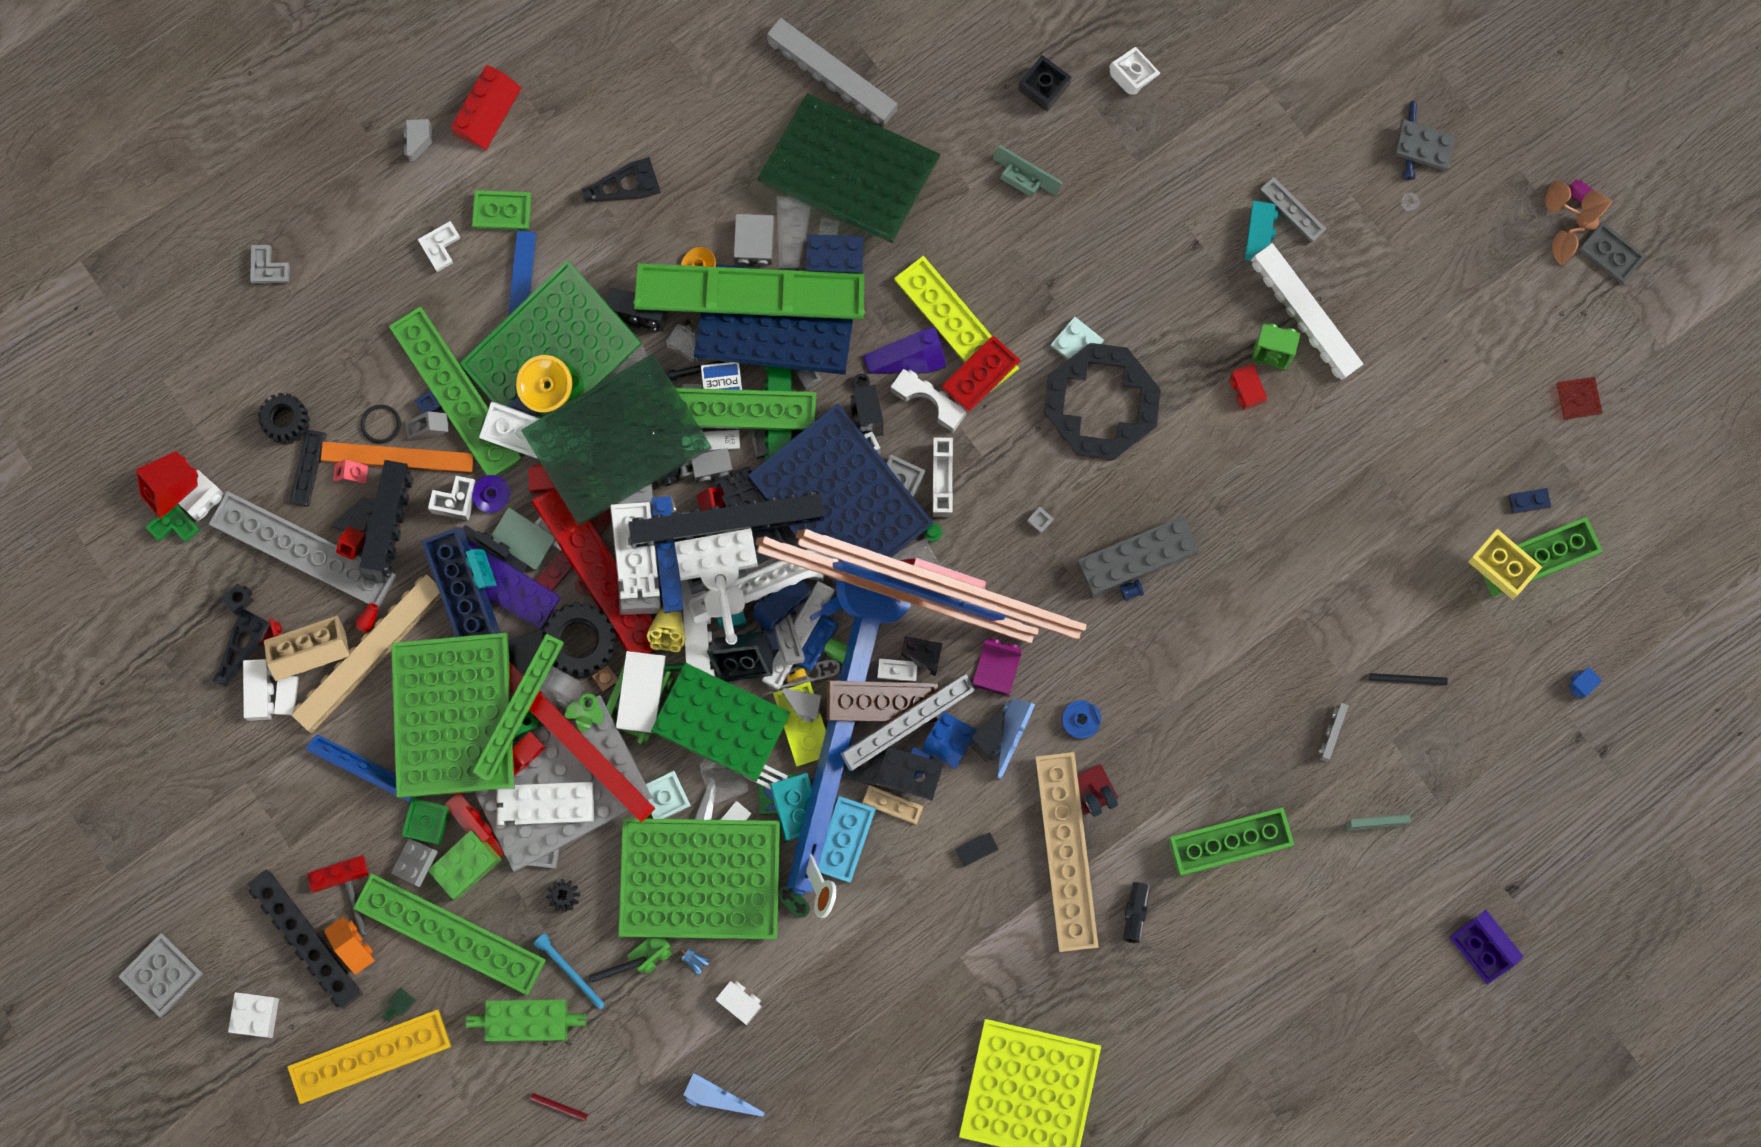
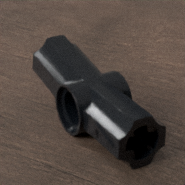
M1132 883L1130 900L1127 903L1125 912L1126 923L1123 940L1128 943H1140L1142 927L1146 919V902L1149 893V885L1145 883Z

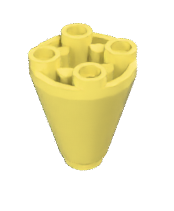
M663 605L661 606L647 633V639L652 649L679 652L686 640L682 611L664 613Z

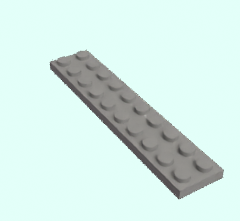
M228 491L209 523L210 526L366 604L374 603L380 607L396 577L392 573L391 578L388 577L387 583L363 579L359 569L360 556L357 555L354 560L339 555L336 553L337 545Z

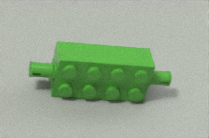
M567 1000L486 1001V1012L484 1015L466 1016L467 1021H474L466 1022V1028L484 1027L485 1041L487 1042L567 1041L568 1027L586 1026L587 1021L578 1020L587 1019L586 1013L569 1014Z

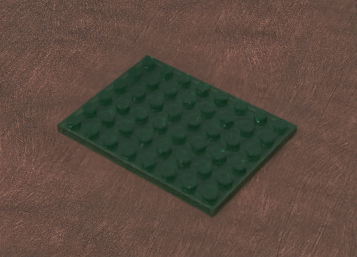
M807 93L759 174L758 181L893 243L936 166L940 154Z
M654 354L649 355L521 430L578 526L608 510L611 505L618 504L712 449Z

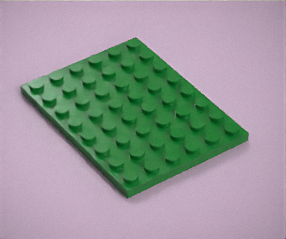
M566 260L460 362V365L493 402L507 406L518 397L516 388L517 376L521 367L529 359L539 355H549L560 359L568 367L572 376L571 394L565 404L555 411L547 413L536 411L539 414L538 418L558 425L642 345V342L569 260ZM547 382L546 388H550L551 383Z

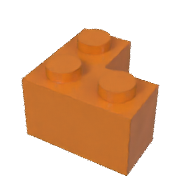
M342 916L327 927L324 932L334 951L356 975L375 961L372 956L374 951L368 943L363 944V938L357 931L358 929L353 921L350 920L348 922Z

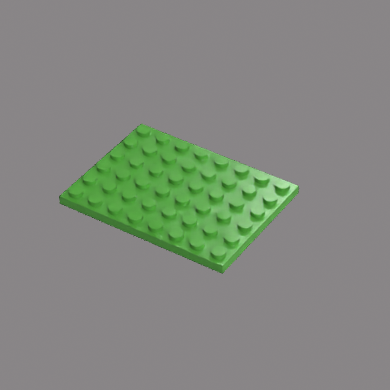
M498 633L392 643L397 798L513 789L512 743L491 782L473 773L511 701L508 634Z
M623 818L619 937L777 940L780 821L645 819L641 823L637 818Z

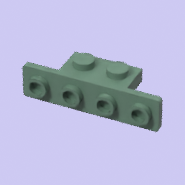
M1001 145L997 147L993 159L1007 167L1000 177L1001 180L1030 197H1033L1040 187L1054 196L1058 194L1062 185L1061 180Z

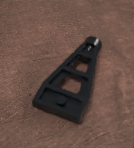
M650 157L631 162L595 184L581 188L586 203L590 201L641 199L661 193ZM629 174H634L638 182V188L626 190L622 188L621 180ZM611 182L617 183L618 192L604 193V185Z
M242 609L234 624L220 669L212 681L227 687L229 681L234 678L243 666V660H247L261 643L271 623L248 610ZM243 632H247L251 635V639L241 649L238 647L240 636ZM237 651L240 653V656L231 666L230 662L233 653Z

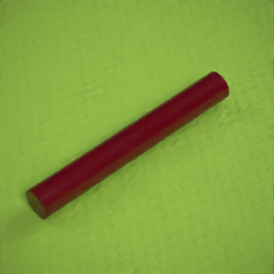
M535 1093L531 1095L530 1100L579 1120L585 1122L587 1120L588 1114Z

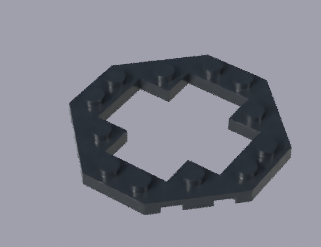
M1089 343L1048 375L1043 413L1053 423L1056 430L1067 441L1076 455L1115 460L1157 427L1161 389L1128 348ZM1088 363L1124 367L1122 386L1141 388L1137 424L1119 422L1116 440L1081 436L1082 417L1063 414L1067 379L1085 381Z

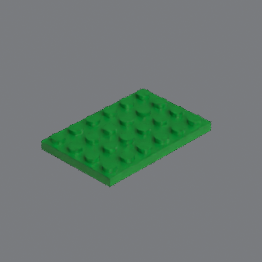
M685 662L651 732L757 782L791 712Z

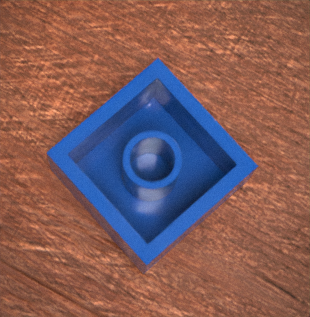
M943 711L927 737L922 751L956 769L970 746L971 738L976 734L977 729Z

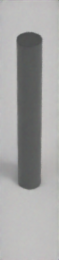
M352 881L346 882L344 885L356 927L362 937L366 936L367 932L361 912L353 909L357 898Z

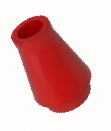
M369 603L356 619L355 626L363 632L372 630L379 606Z

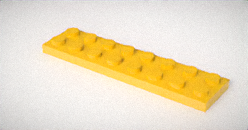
M435 1010L287 1067L299 1103L304 1104L449 1049L452 1046L440 1011Z

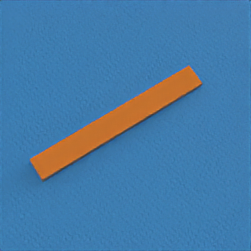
M323 442L322 462L336 463L349 460L371 466H383L385 460L407 463L409 469L473 474L474 455L472 453Z

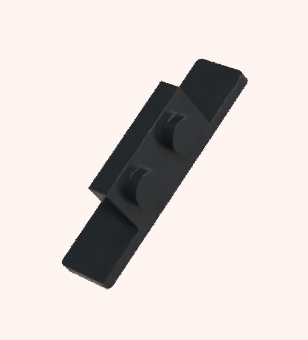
M464 525L463 529L467 539L522 573L528 568L526 563L511 554L508 545L503 542L498 544L493 540L494 537L486 531L484 533L476 532L467 525Z

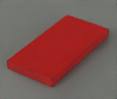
M993 335L941 388L969 413L1021 360Z

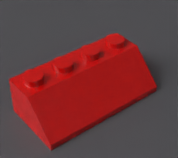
M486 64L451 125L453 134L487 150L522 87L503 72Z

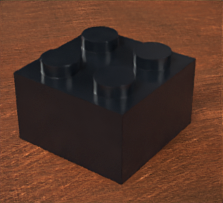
M1042 55L1019 82L1018 91L1048 112L1070 86L1072 76Z

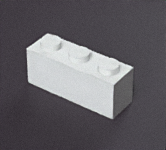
M266 659L243 660L244 718L248 721L271 720V714H274V703H271V695L274 694V685L271 683V676L273 675Z

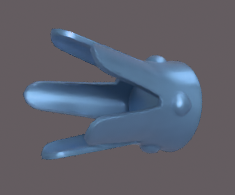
M692 948L687 952L681 950L684 953L681 960L690 966L696 976L697 973L701 974L700 968L703 967V964H709L707 962L710 961L709 959L697 954Z

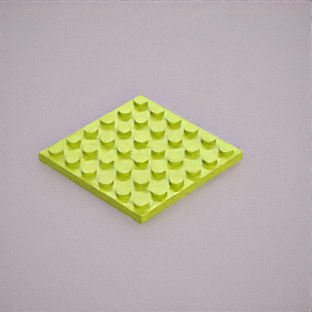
M985 1019L959 1137L999 1147H1080L1101 1046Z

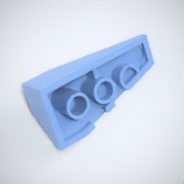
M1013 698L1011 703L1007 701L1002 711L1006 714L1003 722L997 776L999 780H1001L1035 706L1033 703Z
M694 1073L683 1094L687 1097L685 1101L695 1107L698 1103L703 1106L762 1117L765 1115L761 1110Z

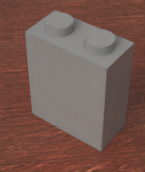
M736 214L735 263L742 266H747L749 263L757 264L758 266L772 264L773 215Z

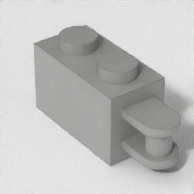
M728 448L691 455L690 462L677 465L681 472L679 475L680 479L695 477L696 482L700 481V483H707L713 478L733 474ZM693 467L694 471L688 472L687 468Z

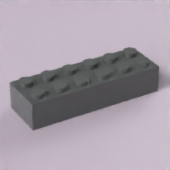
M1184 516L1078 559L1077 566L1093 599L1117 589L1121 585L1124 586L1196 556L1199 548Z

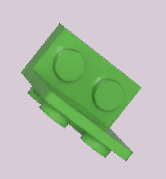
M648 938L627 956L631 961L645 956L647 961L638 966L637 969L642 974H649L657 967L655 964L660 959L664 961L671 956L672 953L670 951L673 948L665 938Z

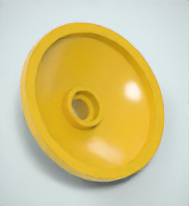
M539 355L529 359L521 367L517 376L516 388L518 396L525 406L537 412L547 413L559 409L568 400L572 390V376L568 367L560 359L549 355ZM547 382L551 383L550 388H546Z

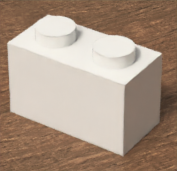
M730 981L716 998V1001L748 1025L762 1008L759 1004L761 1000L753 994L748 996L744 992L746 988L738 981L735 983Z

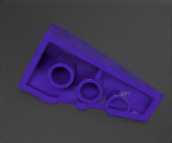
M935 327L917 332L863 355L869 374H892L893 372H902L903 369L906 371L931 373L947 367Z

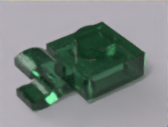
M400 987L387 1002L391 1007L382 1017L390 1023L398 1012L404 1015L416 1000Z

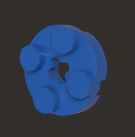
M1077 700L1069 704L1062 717L1064 730L1074 739L1082 740L1092 737L1098 731L1101 723V714L1098 708L1084 700ZM1078 715L1087 718L1084 725L1077 723Z

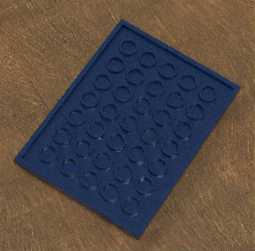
M716 264V266H715V267H726V268L760 269V268H751V267H742V266H733V265H724V264ZM701 312L694 358L846 375L854 319Z
M836 404L748 475L766 499L777 498L780 500L785 499L789 495L801 497L809 492L821 494L824 510L823 521L790 525L789 527L795 535L797 530L807 529L891 558L934 524L839 404ZM830 577V579H831V580L834 582V584L836 585L837 579H835V578H833V577H832V578Z

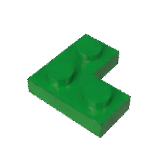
M178 504L162 518L157 516L146 526L148 531L159 542L173 530L186 543L201 531Z

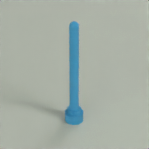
M545 933L542 934L533 944L538 950H545L596 1007L602 1009L604 1002L550 945V938Z

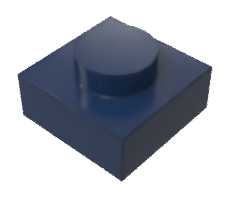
M431 391L414 400L422 413L436 412L441 408Z

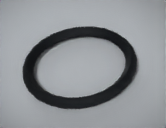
M375 405L369 408L361 420V430L364 436L374 443L391 441L397 436L401 427V420L397 411L387 405ZM375 409H387L396 417V430L386 439H374L366 432V417Z

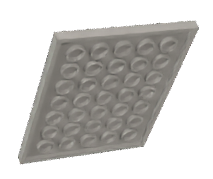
M600 695L597 696L598 706L604 713L601 725L593 722L587 731L580 732L576 719L568 720L648 801L653 799ZM592 701L586 702V707L592 705ZM545 725L531 733L547 748L514 777L513 789H515V785L593 782L594 822L516 825L515 821H504V825L499 826L497 825V808L503 807V804L496 803V790L474 792L513 872L523 869L528 864L549 855L555 850L629 812ZM523 736V737H521V738L515 740L514 742H512L513 748H514L525 736Z

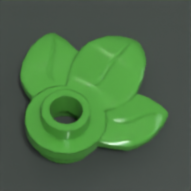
M585 694L579 701L572 702L568 706L565 718L576 719L580 732H584L592 726L593 722L601 725L604 713L598 706V699L593 694ZM589 700L592 701V705L590 707H586V702Z

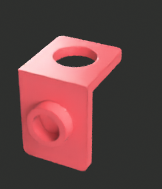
M349 460L336 462L333 481L346 479L364 484L367 480L368 465ZM341 466V473L338 476V470Z

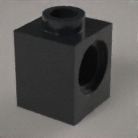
M238 583L220 598L236 616L241 613L242 609H246L254 602L251 597L253 593L246 585L242 587ZM242 594L243 599L240 602H235V597Z

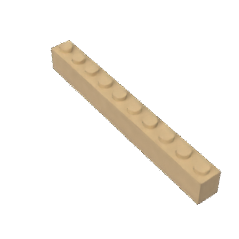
M427 574L424 577L418 578L414 584L415 587L402 595V600L388 610L389 614L384 619L381 618L376 622L372 632L366 633L361 638L362 642L357 647L354 646L350 649V656L344 661H339L334 667L335 670L321 680V685L308 693L303 704L299 703L294 708V713L291 716L306 730L313 733L392 650V643L400 642L441 599L436 582Z

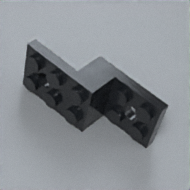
M851 738L849 747L857 743L859 740ZM888 747L869 759V765L865 768L858 766L854 770H849L846 763H844L841 777L894 793L897 790L933 801L944 763ZM918 771L925 774V779L921 782H917L914 779V774Z

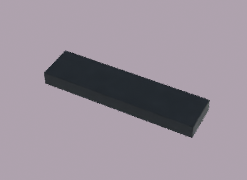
M306 430L289 500L292 504L309 507L321 459L322 444L326 438L325 432Z

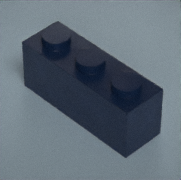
M801 580L797 584L786 586L778 592L769 593L764 601L761 599L756 603L753 617L770 632L809 598L812 589Z

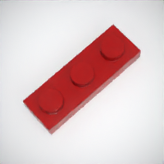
M364 855L307 873L312 893L369 875Z

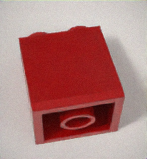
M177 451L136 469L140 497L158 518L166 515L198 487L197 478L199 475L194 467L192 468L188 464L187 459Z

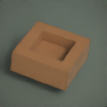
M608 665L592 676L603 692L616 685L618 680Z

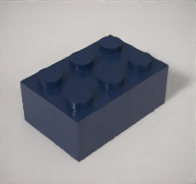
M807 234L806 271L863 274L864 236Z

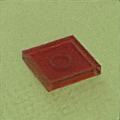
M1595 377L1563 381L1556 384L1564 420L1601 415L1603 413Z

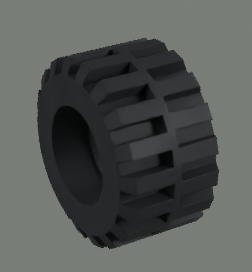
M278 393L277 397L271 395L272 399H266L264 401L266 404L260 406L262 412H258V417L260 418L258 422L261 429L276 443L286 444V442H289V444H292L294 439L299 441L301 439L299 436L306 434L305 428L309 429L307 422L310 421V417L308 416L307 409L297 397H292L291 394L286 393L284 395L283 393ZM284 410L293 411V420L289 425L285 427L275 426V418L280 412Z

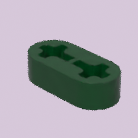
M784 886L779 890L778 896L780 901L796 917L805 918L809 914V904L799 894L793 893L792 888ZM783 891H792L791 897L794 901L791 902L788 898L784 900ZM796 902L800 906L806 905L804 908L806 912L804 914L796 912L798 910L794 905Z

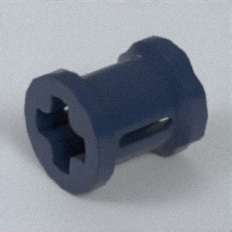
M1138 579L1129 585L1120 586L1125 602L1129 601L1132 597L1144 595L1143 588Z

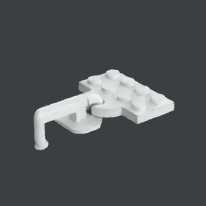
M751 528L675 542L681 581L701 577L703 584L708 589H711L704 599L708 615L714 618H723L726 642L730 645L735 644L737 636L734 633L731 615L742 612L745 607L742 590L734 586L739 577V570L758 566Z

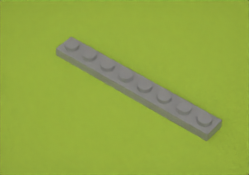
M962 674L841 752L840 754L848 769L854 770L974 692L975 689L967 674Z

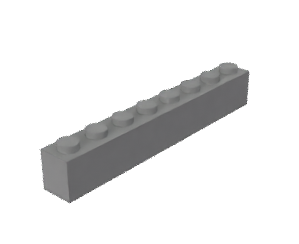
M782 18L767 33L768 44L772 48H778L787 59H793L802 70H808L812 73L814 79L819 82L823 81L829 90L839 93L845 102L854 104L860 113L869 115L875 124L880 123L882 126H885L897 111L898 103Z

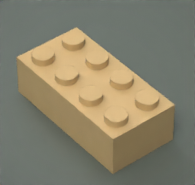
M338 615L264 640L267 665L275 681L286 679L295 674L303 673L350 656L346 633Z

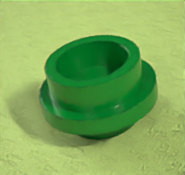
M934 523L923 532V536L927 541H938L942 536V529L938 524Z

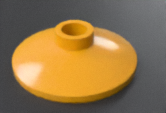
M696 247L687 252L681 265L715 267L716 260L714 254L709 249Z

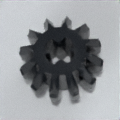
M561 879L560 886L555 881L553 885L556 888H548L553 894L547 895V899H554L549 905L554 906L556 904L555 911L558 912L562 906V912L566 913V906L570 910H574V907L571 905L572 902L579 904V901L574 899V897H580L581 895L578 892L574 893L578 886L571 887V880L565 886V880ZM562 891L564 893L568 892V894L566 895V900H563L562 898L561 900L559 899L561 897L560 893Z

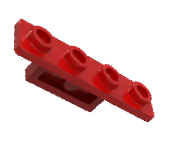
M462 793L455 794L445 803V806L450 807V812L467 834L474 830L481 841L487 842L500 858L505 855L500 843L491 833L492 829L481 820L480 813L474 807L472 808Z

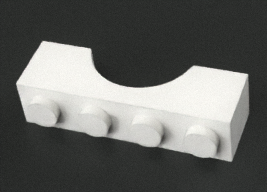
M903 369L892 384L891 393L905 402L917 397L929 399L938 409V423L954 433L966 416V410L956 401L950 400L945 392H938L933 389L934 386L928 381L924 380L923 382L918 379V375L913 371Z
M934 438L933 517H952L953 438Z

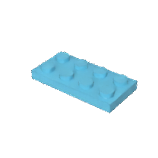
M841 796L838 797L829 823L818 867L822 874L851 883L876 808Z

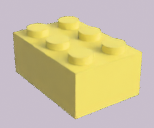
M1498 529L1468 561L1512 600L1518 596L1542 568L1541 565Z

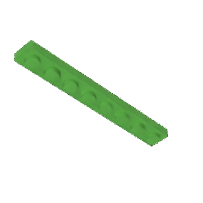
M548 634L545 635L474 768V774L490 782L492 781L564 642Z

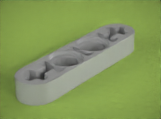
M833 659L817 662L814 668L817 669L818 675L815 678L808 677L805 670L806 679L790 684L787 682L786 685L783 682L779 690L807 682L813 683L837 677L840 672V665ZM829 664L837 667L833 674L830 671H824L825 676H821L819 666H823V669L829 668ZM801 667L791 668V670H790V672H789L788 674H790V673H792V672H795L796 670H799V669H802V668H801ZM767 685L770 690L778 691L777 689Z

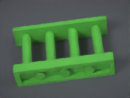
M624 666L606 706L615 724H617V720L614 718V714L619 709ZM669 671L666 672L662 680L659 706L666 689L671 688L674 680L671 678L672 674ZM618 729L639 737L638 744L643 746L644 742L648 743L651 733Z

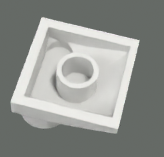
M1136 47L1113 61L1109 66L1112 78L1127 93L1132 95L1137 94L1142 87L1160 75V72Z

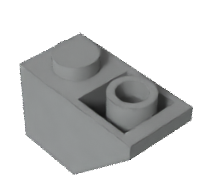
M429 119L406 120L407 127H404V138H407V144H404V154L408 156L410 162H414L432 144V125Z

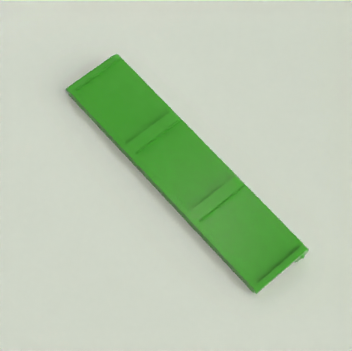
M638 263L635 300L633 303L637 310L863 320L865 314L864 274Z

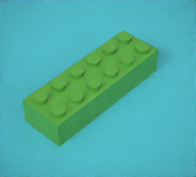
M1587 517L1517 545L1542 566L1528 584L1597 557L1603 552ZM1482 574L1492 598L1505 594Z
M1283 807L1176 835L1168 839L1178 878L1294 846Z

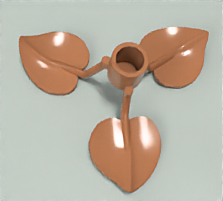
M1554 181L1546 193V207L1552 212H1558L1563 206L1578 215L1577 224L1580 226L1579 228L1570 229L1568 233L1561 230L1554 237L1552 243L1553 255L1560 265H1564L1578 248V238L1572 233L1585 231V228L1595 230L1599 225V217L1608 209L1613 201L1600 192L1590 191L1582 200V210L1580 212L1566 204L1571 198L1569 186L1562 181Z

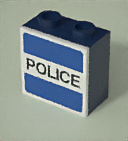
M729 362L701 366L704 389L742 390L739 363Z

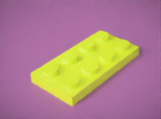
M810 682L788 688L814 694ZM782 691L773 693L777 706L791 712L784 729L796 767L818 761L826 733L820 711L817 721L813 720L812 723L803 722L796 715Z

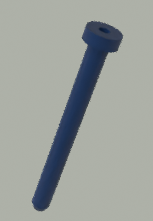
M1411 101L1409 104L1408 121L1416 123L1417 103L1416 101ZM1406 159V169L1402 173L1404 180L1415 179L1416 173L1413 172L1414 161Z

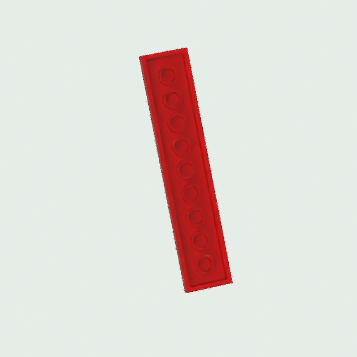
M563 483L532 500L531 503L596 605L603 614L609 617L608 622L613 624L614 633L625 650L651 654L656 651L650 647V642L647 639L648 630L653 622L649 614L620 615L616 562L567 485Z

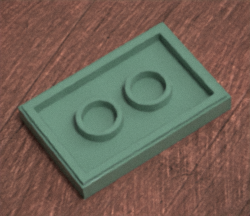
M508 507L492 533L495 542L498 544L503 542L510 547L509 551L513 556L535 570L539 569L556 541L551 533Z
M1410 815L1352 819L1345 824V831L1404 827L1411 822Z

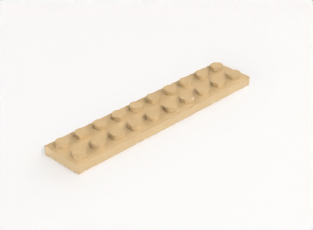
M1075 753L1037 756L1036 764L1059 952L1099 948Z

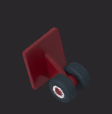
M1101 764L1077 775L1083 815L1091 813L1093 817L1102 814L1101 807L1107 805L1109 809H1113L1118 806V796Z

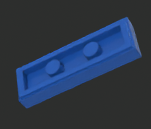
M822 615L802 648L805 657L804 662L795 665L811 673L839 623Z

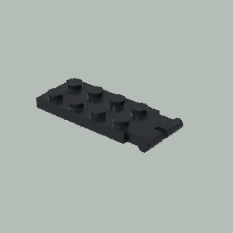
M750 466L735 471L736 479L732 480L731 475L728 474L714 480L716 487L720 486L724 496L721 499L725 507L733 503L746 505L747 502L754 500L766 502L762 492L748 476L752 472ZM778 528L752 531L755 552L758 547L755 543L759 537L765 536L784 543ZM756 552L758 564L773 559Z

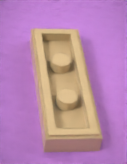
M869 785L862 802L864 805L876 808L879 811L917 825L924 807Z

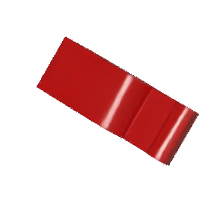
M531 732L513 748L514 777L547 748Z

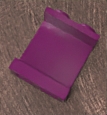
M989 638V640L984 641L972 685L978 689L1009 697L1022 650L1015 644L1008 643V645L1000 644L1001 641Z

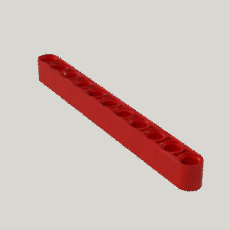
M509 662L510 691L514 694L524 675ZM539 691L529 710L642 823L656 808Z

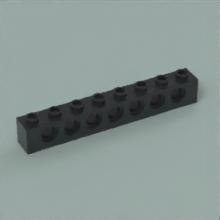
M264 870L247 884L251 888L248 890L255 900L257 898L262 903L260 905L261 909L266 915L270 914L274 919L272 923L278 930L282 929L285 933L283 936L285 941L290 946L294 945L297 949L295 954L301 961L305 960L309 965L307 967L308 971L313 977L316 975L319 978L320 982L318 984L325 992L329 991L332 995L330 1000L337 1008L340 1006L345 1009L363 995V992L271 871ZM268 889L273 891L270 899L265 898V892ZM283 904L285 910L282 914L278 915L276 908L278 905ZM294 919L296 927L293 930H289L288 923ZM303 935L308 937V942L305 945H301L299 942ZM318 950L320 957L318 960L313 961L311 954ZM326 966H330L332 972L329 976L325 977L323 969ZM338 981L343 983V989L340 992L335 990V984Z

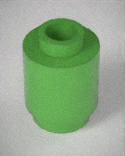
M830 638L823 652L843 664L848 645L836 638L835 640Z

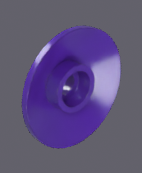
M497 475L481 477L475 483L472 493L474 504L480 510L488 513L503 509L510 497V489L507 482ZM491 489L492 494L487 496V490Z

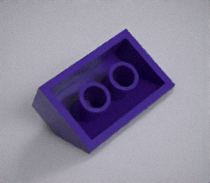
M1487 910L1478 914L1450 936V939L1486 984H1489L1511 969L1524 957Z

